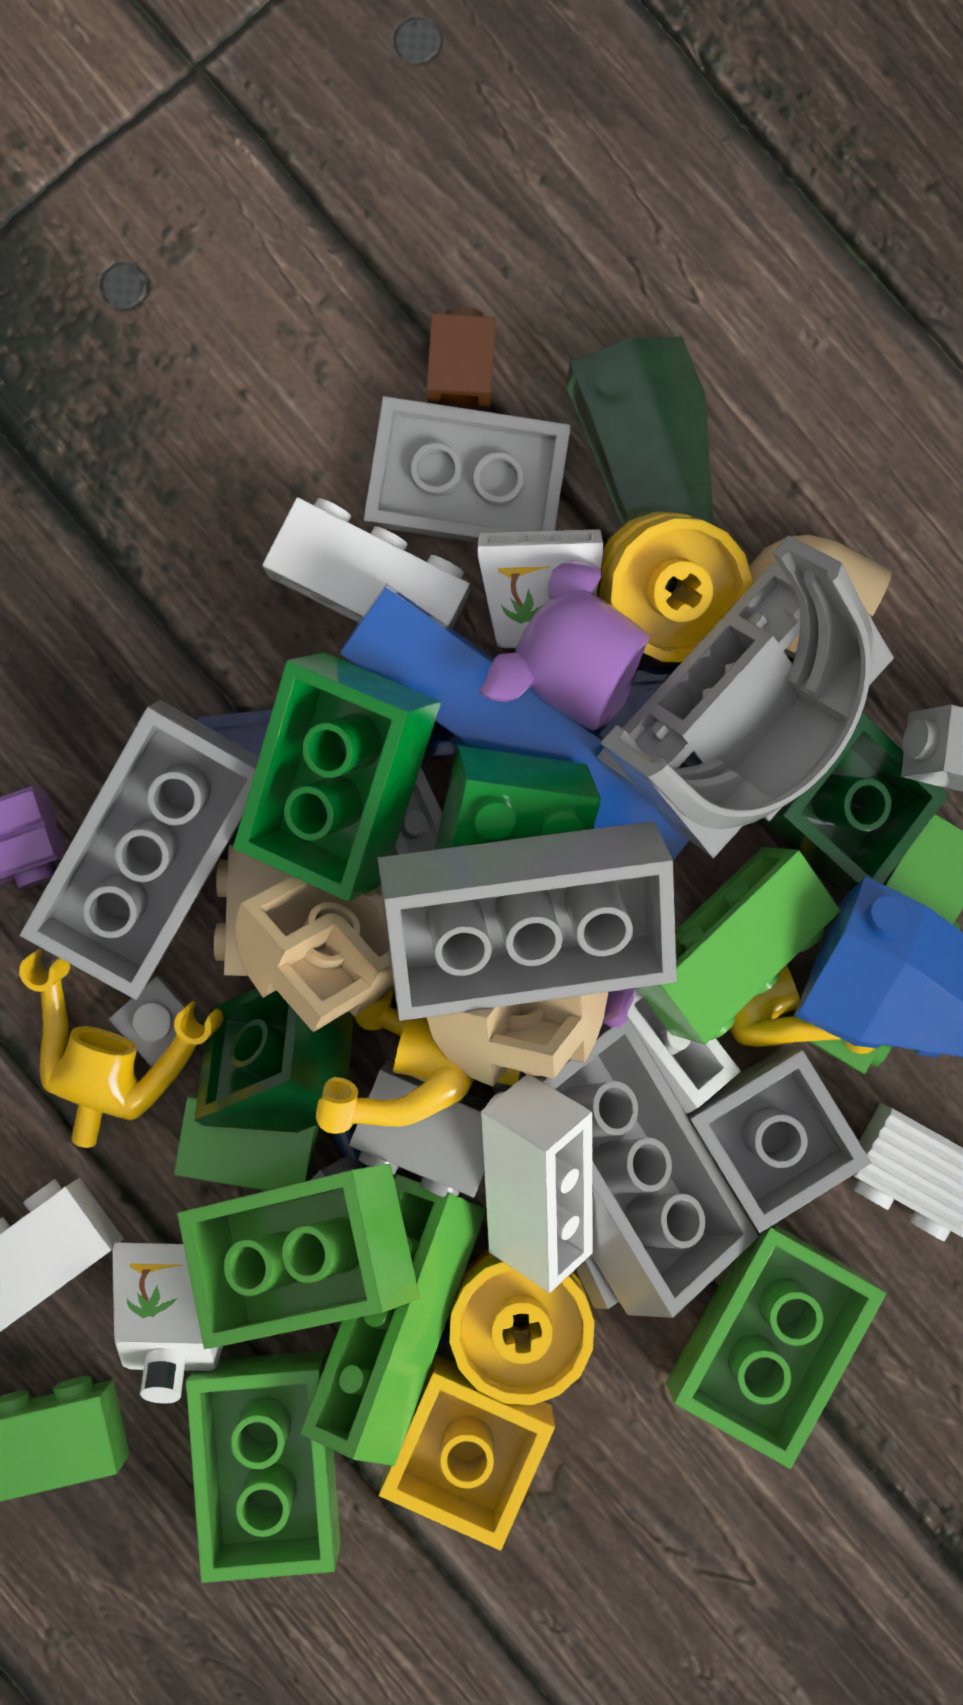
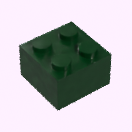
M862 712L847 745L828 771L803 794L784 805L770 821L765 818L760 819V821L792 850H799L808 864L830 885L837 889L851 891L865 876L883 884L949 794L940 786L901 777L904 751Z

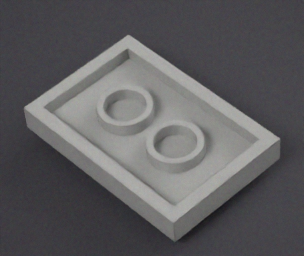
M383 396L364 524L368 527L376 526L388 530L478 543L479 533L555 531L571 425Z

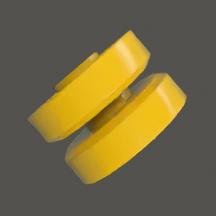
M655 511L628 521L609 538L603 550L600 568L601 579L598 582L596 596L619 610L650 635L644 650L645 654L662 662H683L752 586L753 580L745 553L728 532L702 519L683 513ZM671 577L677 578V586L670 593L665 590V586Z
M489 1249L485 1250L466 1267L451 1308L449 1343L459 1370L477 1391L504 1404L534 1405L562 1394L581 1376L593 1351L594 1318L578 1273L574 1270L553 1291L548 1293L491 1254ZM519 1313L528 1314L529 1324L523 1327L514 1326L513 1315Z

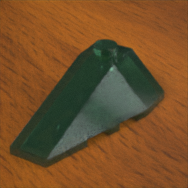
M683 337L629 338L571 361L566 387L622 526L632 519L655 511L683 513L714 525L706 394ZM671 577L665 586V590L672 593L676 589L677 578Z

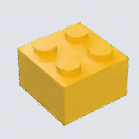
M435 1353L395 1466L385 1465L379 1496L501 1551L555 1429L552 1405L546 1402L534 1405L504 1404L477 1391L461 1373L456 1362Z

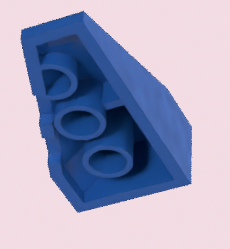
M865 876L837 904L840 912L829 923L794 1016L855 1046L877 1049L881 1045L912 1049L915 1050V1055L937 1058L941 1054L963 1057V932L926 905Z

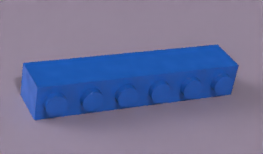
M388 583L384 585L341 648L340 654L347 658L349 663L441 701L435 721L457 735L452 742L456 749L459 745L587 764L601 796L594 829L654 821L673 861L676 859L689 840L674 830L649 800L607 771L596 758L604 749L600 743L605 737L595 730L592 731L554 710L529 689L519 698L508 702L492 701L478 693L485 682L488 669L495 659Z

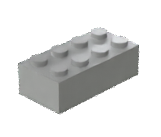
M161 700L148 706L19 936L137 1000L240 824L259 756Z
M654 821L377 857L399 1021L677 982L673 859Z
M627 1016V1022L621 1027H610L602 1023L595 1046L585 1063L569 1059L555 1079L544 1076L534 1077L592 1111L593 1253L591 1256L627 1315L673 1318L759 1236ZM521 1073V1074L519 1075L518 1081H519L521 1078H523L526 1074H525V1073ZM506 1085L496 1094L505 1092L512 1086Z

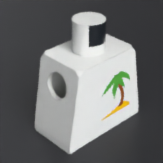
M600 529L479 533L478 559L498 647H517L525 628L535 613L550 600L547 588L554 568L561 563L573 560L592 563L601 568L603 540ZM598 584L593 591L594 595L597 593Z
M114 1242L112 1251L114 1337L122 1365L128 1369L143 1370L140 1390L142 1398L155 1403L176 1402L181 1398L184 1371H211L215 1369L223 1346L204 1350L184 1245Z

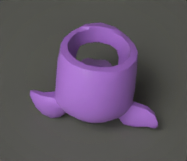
M577 560L561 563L552 570L547 588L550 600L538 609L525 628L515 653L499 654L489 667L485 682L478 693L492 701L508 702L519 698L529 689L554 710L592 731L607 725L624 705L630 694L636 670L650 635L619 610L593 594L595 587L601 579V569L592 563Z

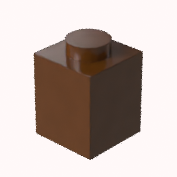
M469 307L450 308L446 311V314L432 313L427 378L428 403L490 412L496 317H484L483 312Z

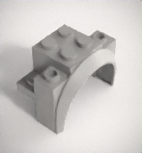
M789 535L772 553L778 564L773 561L623 728L616 725L601 741L600 744L604 749L596 757L607 771L649 800L674 830L713 858L742 826L762 818L770 821L784 805L803 794L828 771L847 745L857 726L865 705L869 685L894 659L862 604L843 563ZM799 635L797 650L792 664L784 650ZM683 762L687 766H689L684 768H678Z

